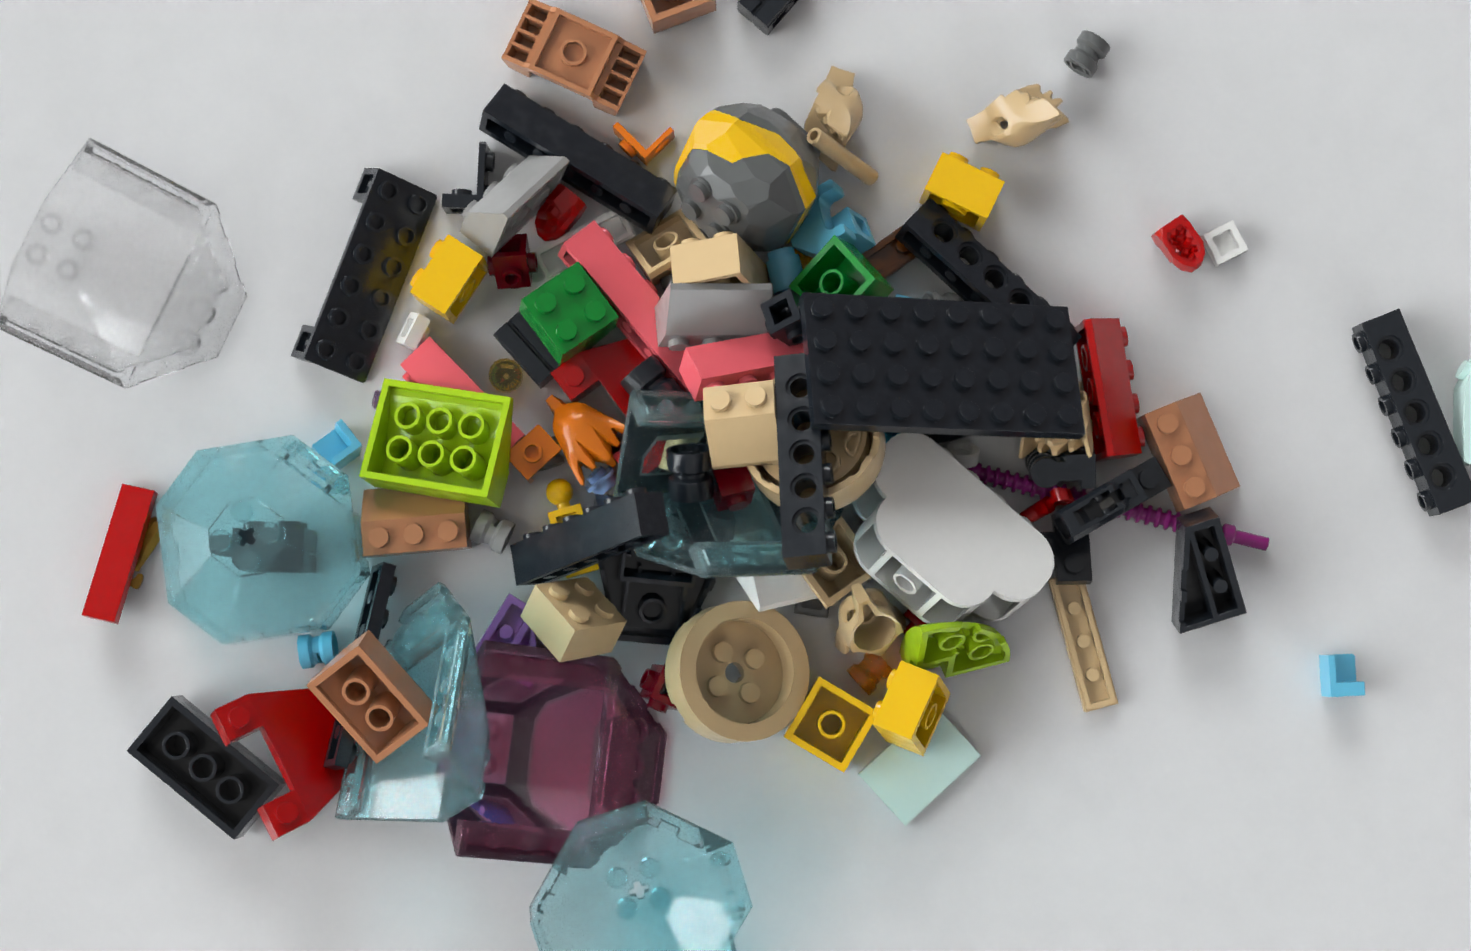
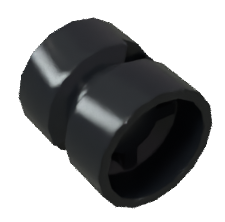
M654 355L644 360L620 382V385L629 395L630 393L685 394L674 378L665 377L666 369Z
M681 443L668 447L666 449L668 471L674 473L668 477L669 499L680 503H696L712 499L714 497L713 475L707 472L711 469L712 465L708 444Z

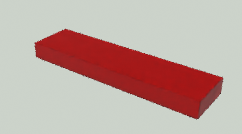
M122 484L83 608L82 615L84 617L118 625L158 496L156 491Z

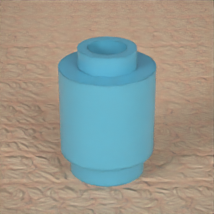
M784 247L767 253L769 261L766 262L774 295H779L788 290L791 282L803 270L799 254H795L794 247Z

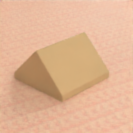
M679 209L664 218L652 235L643 231L636 237L626 241L625 244L646 278L656 286L660 283L661 278L672 274L670 246L681 244L682 240L688 238H699L701 240L707 238L693 221L685 217L682 210Z

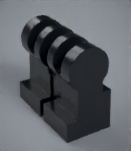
M1084 445L1073 452L1067 450L1057 456H1052L1051 450L1040 453L1036 447L1025 457V466L1032 480L1039 487L1049 488L1055 486L1059 481L1077 480L1082 489L1096 488V454L1093 451L1092 457L1088 458Z

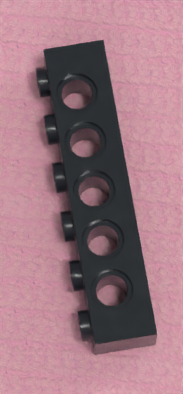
M931 198L905 222L895 236L900 243L964 301L1050 306L1043 297L1034 293L1018 274L1012 273L1000 262L994 252L987 250L977 241L969 229L962 227L955 221L945 207L937 204ZM935 234L939 235L944 240V242L938 240ZM961 258H964L965 260H967V262L969 263V265L965 264V263L961 260ZM985 280L991 282L994 288L990 287ZM1070 322L1074 346L1082 335L1075 330V327Z
M1400 309L1353 327V345L1358 353L1363 354L1367 364L1365 366L1366 376L1372 385L1375 384L1380 396L1378 398L1379 408L1384 416H1388L1391 422L1393 442L1398 448L1402 449L1406 459L1404 461L1405 471L1408 477L1415 481L1419 490L1417 499L1423 511H1427L1430 517L1441 515L1471 503V480ZM1381 343H1385L1390 347V359H1385L1381 356L1379 352ZM1394 374L1399 375L1404 381L1402 391L1397 390L1393 386L1392 378ZM1407 406L1413 407L1417 412L1415 423L1410 422L1405 415ZM1421 437L1427 439L1430 444V451L1427 455L1419 449L1418 443ZM1434 469L1439 470L1443 475V483L1440 487L1432 481Z
M804 353L774 356L782 558L789 570L832 566L831 553H837V537L835 531H830V519L836 517L834 498L828 496V485L834 484L832 463H827L826 451H832L830 430L811 429V427L803 431L797 430L800 424L810 422L808 395L801 398L795 397L799 391L807 389ZM805 455L814 456L812 461L807 464L798 463ZM805 489H816L811 497H800V494ZM808 522L818 523L817 527L811 532L801 531L802 527Z

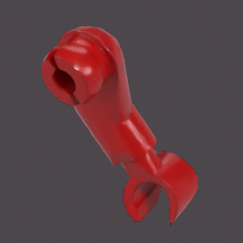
M1057 487L1049 492L1051 497L1046 496L1019 513V515L1026 517L1031 523H1034L1052 513L1056 506L1070 504L1075 500L1068 488Z

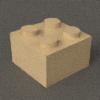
M588 577L536 584L520 616L559 662L611 653L627 622L617 611L616 607L608 601L596 587L595 583Z

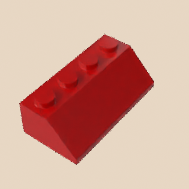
M1119 318L1084 319L1075 327V330L1082 335L1076 343L1083 391L1087 393L1090 418L1093 424V451L1096 454V462L1137 456L1142 453L1141 447H1145V435L1143 428L1137 426L1136 414L1139 413L1140 407L1137 394H1132L1130 380L1134 379V370L1131 360H1126L1124 347L1128 346L1126 327H1121Z

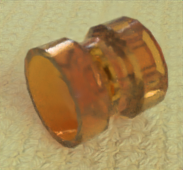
M864 653V659L859 664L853 663L846 671L870 696L877 689V684L882 679H888L892 668L881 656Z

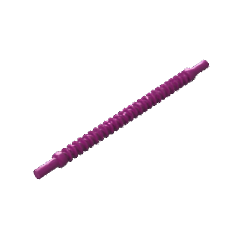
M979 462L972 468H966L977 474L980 481L985 485L992 483L993 488L1000 485L1002 490L1009 487L1012 493L1020 490L1021 495L1029 492L1030 497H1034L1035 494H1038L1040 499L1046 496L1051 497L1049 492L1059 487L1057 483L1053 487L1042 488L1029 479L1028 474L1020 477L1019 472L1011 475L1010 470H1006L1005 473H1002L999 467L996 470H991L990 465L983 468L982 463ZM1063 484L1061 488H1067V485ZM1076 486L1069 489L1074 500L1087 494L1086 489L1077 491ZM1143 503L1122 515L1125 516L1126 521L1134 518L1135 523L1143 520L1144 525H1148L1151 522L1154 528L1162 525L1164 530L1171 527L1172 531L1176 532V518L1181 516V513L1177 512L1173 515L1170 509L1162 512L1161 507L1153 510L1152 505H1148L1145 508ZM1223 524L1222 529L1227 546L1235 543L1263 551L1267 550L1269 545L1268 537L1236 530L1235 525Z

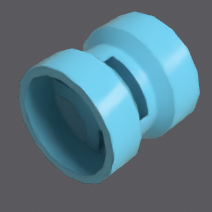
M334 631L322 632L320 636L315 637L311 634L298 635L297 650L302 669L314 668L318 663L327 665L339 654L337 637Z

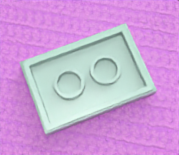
M942 713L924 756L890 744L858 775L906 826L981 755Z

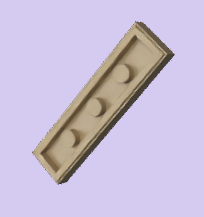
M1056 577L1049 579L1050 592L1083 712L1119 704L1086 584L1056 585Z

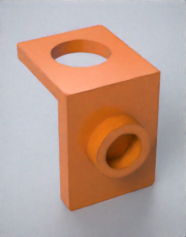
M619 122L613 125L614 134L621 140L618 143L619 147L631 159L636 155L645 165L675 138L674 130L669 127L646 150Z
M538 424L510 449V463L531 484L534 481L532 477L562 449Z

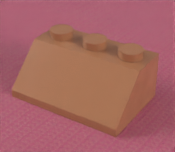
M1201 393L1178 400L1137 418L1140 427L1143 428L1145 440L1152 456H1155L1172 484L1171 487L1167 488V492L1176 512L1189 509L1240 487Z
M383 488L363 491L361 533L364 557L376 558L472 549L468 502Z
M370 630L345 647L306 685L376 764L426 728L438 709Z

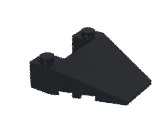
M595 494L594 506H603L605 499L620 496ZM702 505L719 546L731 553L736 523L733 512L729 511V509L718 512L716 506ZM670 534L598 563L605 597L627 621L617 641L670 645L679 628L702 610L701 606L709 591H712L716 578L699 577L640 558L697 556L698 553L691 536ZM712 560L678 561L684 564L703 567H722L724 563L726 564V562Z

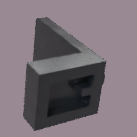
M479 142L477 195H472V191L467 189H452V194L442 193V208L446 214H462L471 201L476 200L479 202L483 198V194L489 186V172H494L495 153L490 152L487 142Z

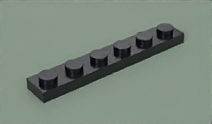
M382 562L372 566L354 641L368 630L379 640L381 629L385 628L389 618V610L386 609L388 599L394 593L397 585V577L394 576L396 565ZM335 718L323 767L332 770L347 769L348 765L353 762L357 745L354 743V738Z

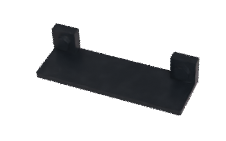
M364 168L352 198L362 203V206L314 327L302 325L291 356L319 365L361 383H364L367 379L437 200L436 194L380 168Z

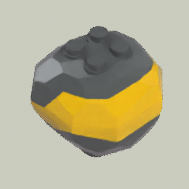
M751 103L719 106L698 120L675 166L674 183L682 202V213L689 220H692L709 238H713L716 233L730 231L737 233L753 251L769 252L783 248L790 242L807 218L818 197L819 157L821 152L808 143V133L786 112L779 108H772L770 110L761 104Z

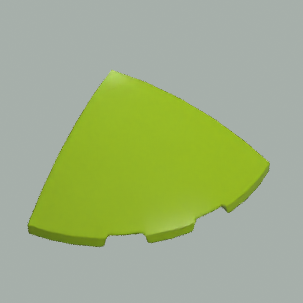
M937 622L914 626L905 633L899 650L902 661L919 668L929 670L941 666L945 678L1010 661V648L1005 637L991 626L974 622Z

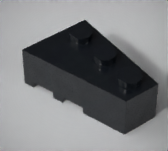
M1207 507L1177 517L1171 619L1177 631L1182 634L1247 613L1219 516L1211 507Z

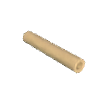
M815 127L808 132V143L866 185H872L877 181L878 172L822 130Z

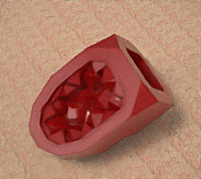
M559 183L538 210L535 219L537 235L543 241L557 240L568 233L587 209L586 204L571 190Z
M1183 214L1151 236L1155 245L1160 248L1168 261L1181 271L1192 273L1201 266L1205 256L1204 242Z

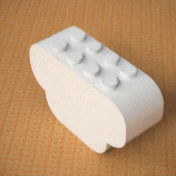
M900 433L892 437L886 443L883 465L877 478L863 495L852 502L856 513L864 521L855 534L853 544L858 563L865 572L927 624L962 621L969 614L987 622L1004 620L1035 596L1053 573L1054 554L1047 539L1033 527L1030 520L1013 510L1001 495L991 491L980 481L977 474L961 465L948 449L941 447L924 434Z

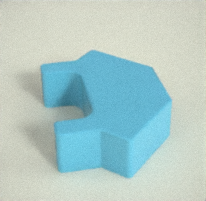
M832 179L818 185V197L807 218L791 239L792 246L811 258H814L834 235L850 244L856 242L855 233L844 224L836 227L833 225L830 207L834 202L843 198L845 194L843 188Z

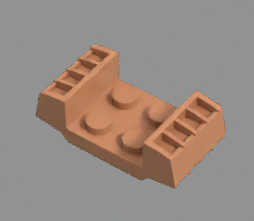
M529 0L501 59L509 68L529 78L532 73L592 100L594 108L616 116L647 51L608 30L560 8L549 6L537 0Z

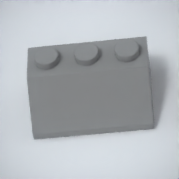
M529 155L520 164L514 162L505 172L504 179L501 182L493 181L485 190L483 198L479 202L473 200L468 204L462 213L465 219L460 232L492 257L537 215L538 210L545 203L547 197L560 183L570 160L565 156Z
M670 283L654 308L658 347H669V350L683 351L686 347L767 333L766 320L760 305L772 298V283Z

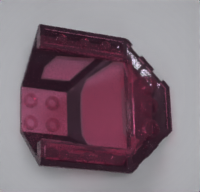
M488 640L483 641L445 707L436 773L457 857L588 867L598 859L597 855L610 843L614 844L634 826L633 822L644 812H649L659 803L667 733L662 725L657 723L647 709L646 702L635 686L630 685L621 671L622 667L614 657L596 655L559 662L548 648Z

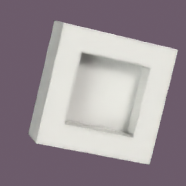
M1233 220L1200 237L1215 267L1249 250Z
M410 312L395 342L406 348L416 350L417 346H420L428 338L430 333L428 325L431 319L419 313Z

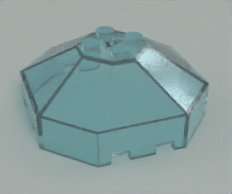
M294 435L197 450L156 505L168 604L221 644L237 645L258 640L330 630L370 576L369 561L363 556L361 516L353 512L349 476ZM250 528H253L255 531L252 536L256 539L253 545L246 543L242 546L240 544L242 537L239 535L240 530L248 531Z
M644 800L577 821L533 898L529 911L530 925L539 951H736L734 938L753 905L732 841ZM640 881L642 886L648 885L649 887L644 890V896L638 898L636 893H629L630 890L634 889L633 883Z

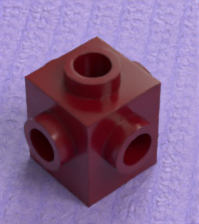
M527 233L516 234L492 257H487L489 276H495L497 289L531 287L532 273L538 272L536 252H530Z
M652 664L651 668H647L641 677L639 686L642 690L639 696L649 700L647 706L658 712L666 714L668 709L678 711L675 704H672L670 701L666 683L665 690L660 693L665 683V664Z

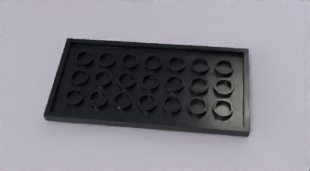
M803 292L799 298L811 429L1078 440L1085 435L1068 307Z

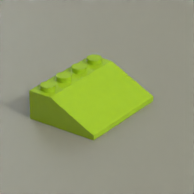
M384 378L359 477L377 488L501 508L509 475L514 399L500 395Z

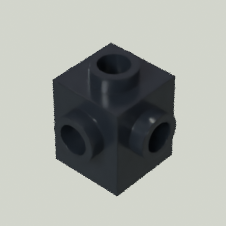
M790 288L760 305L766 320L765 326L773 339H779L789 347L803 343L799 304L800 295Z

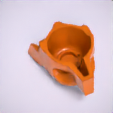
M550 395L545 400L554 415V435L581 486H584L586 483L582 466L593 471L597 468L595 462L604 463L611 467L616 465V461L612 456L611 445L619 447L621 444L616 433H624L625 425L585 403L573 402L566 404L554 395Z

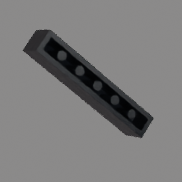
M504 83L483 109L479 130L525 158L529 155L565 156L570 162L561 179L562 181L652 235L671 208L677 190L666 179L657 177L642 168L638 162L629 160L613 150L607 143L598 141L585 133L579 126L570 124L557 116L551 109L534 102L522 91L513 89Z
M646 487L632 488L625 491L626 496L608 498L604 500L603 506H591L583 509L582 515L566 516L562 518L563 523L545 525L542 527V532L524 534L523 540L510 545L516 586L549 583L670 535L663 492H648Z

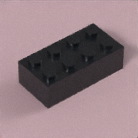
M183 695L171 696L127 750L129 754L234 840L246 834L260 817L257 809L272 801L286 785L285 780L240 742L236 741L225 747L212 719Z

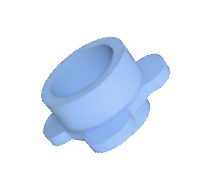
M600 466L587 477L586 480L589 483L585 488L588 493L593 492L594 494L603 495L615 485L616 477L613 474L615 471L611 466L606 469Z

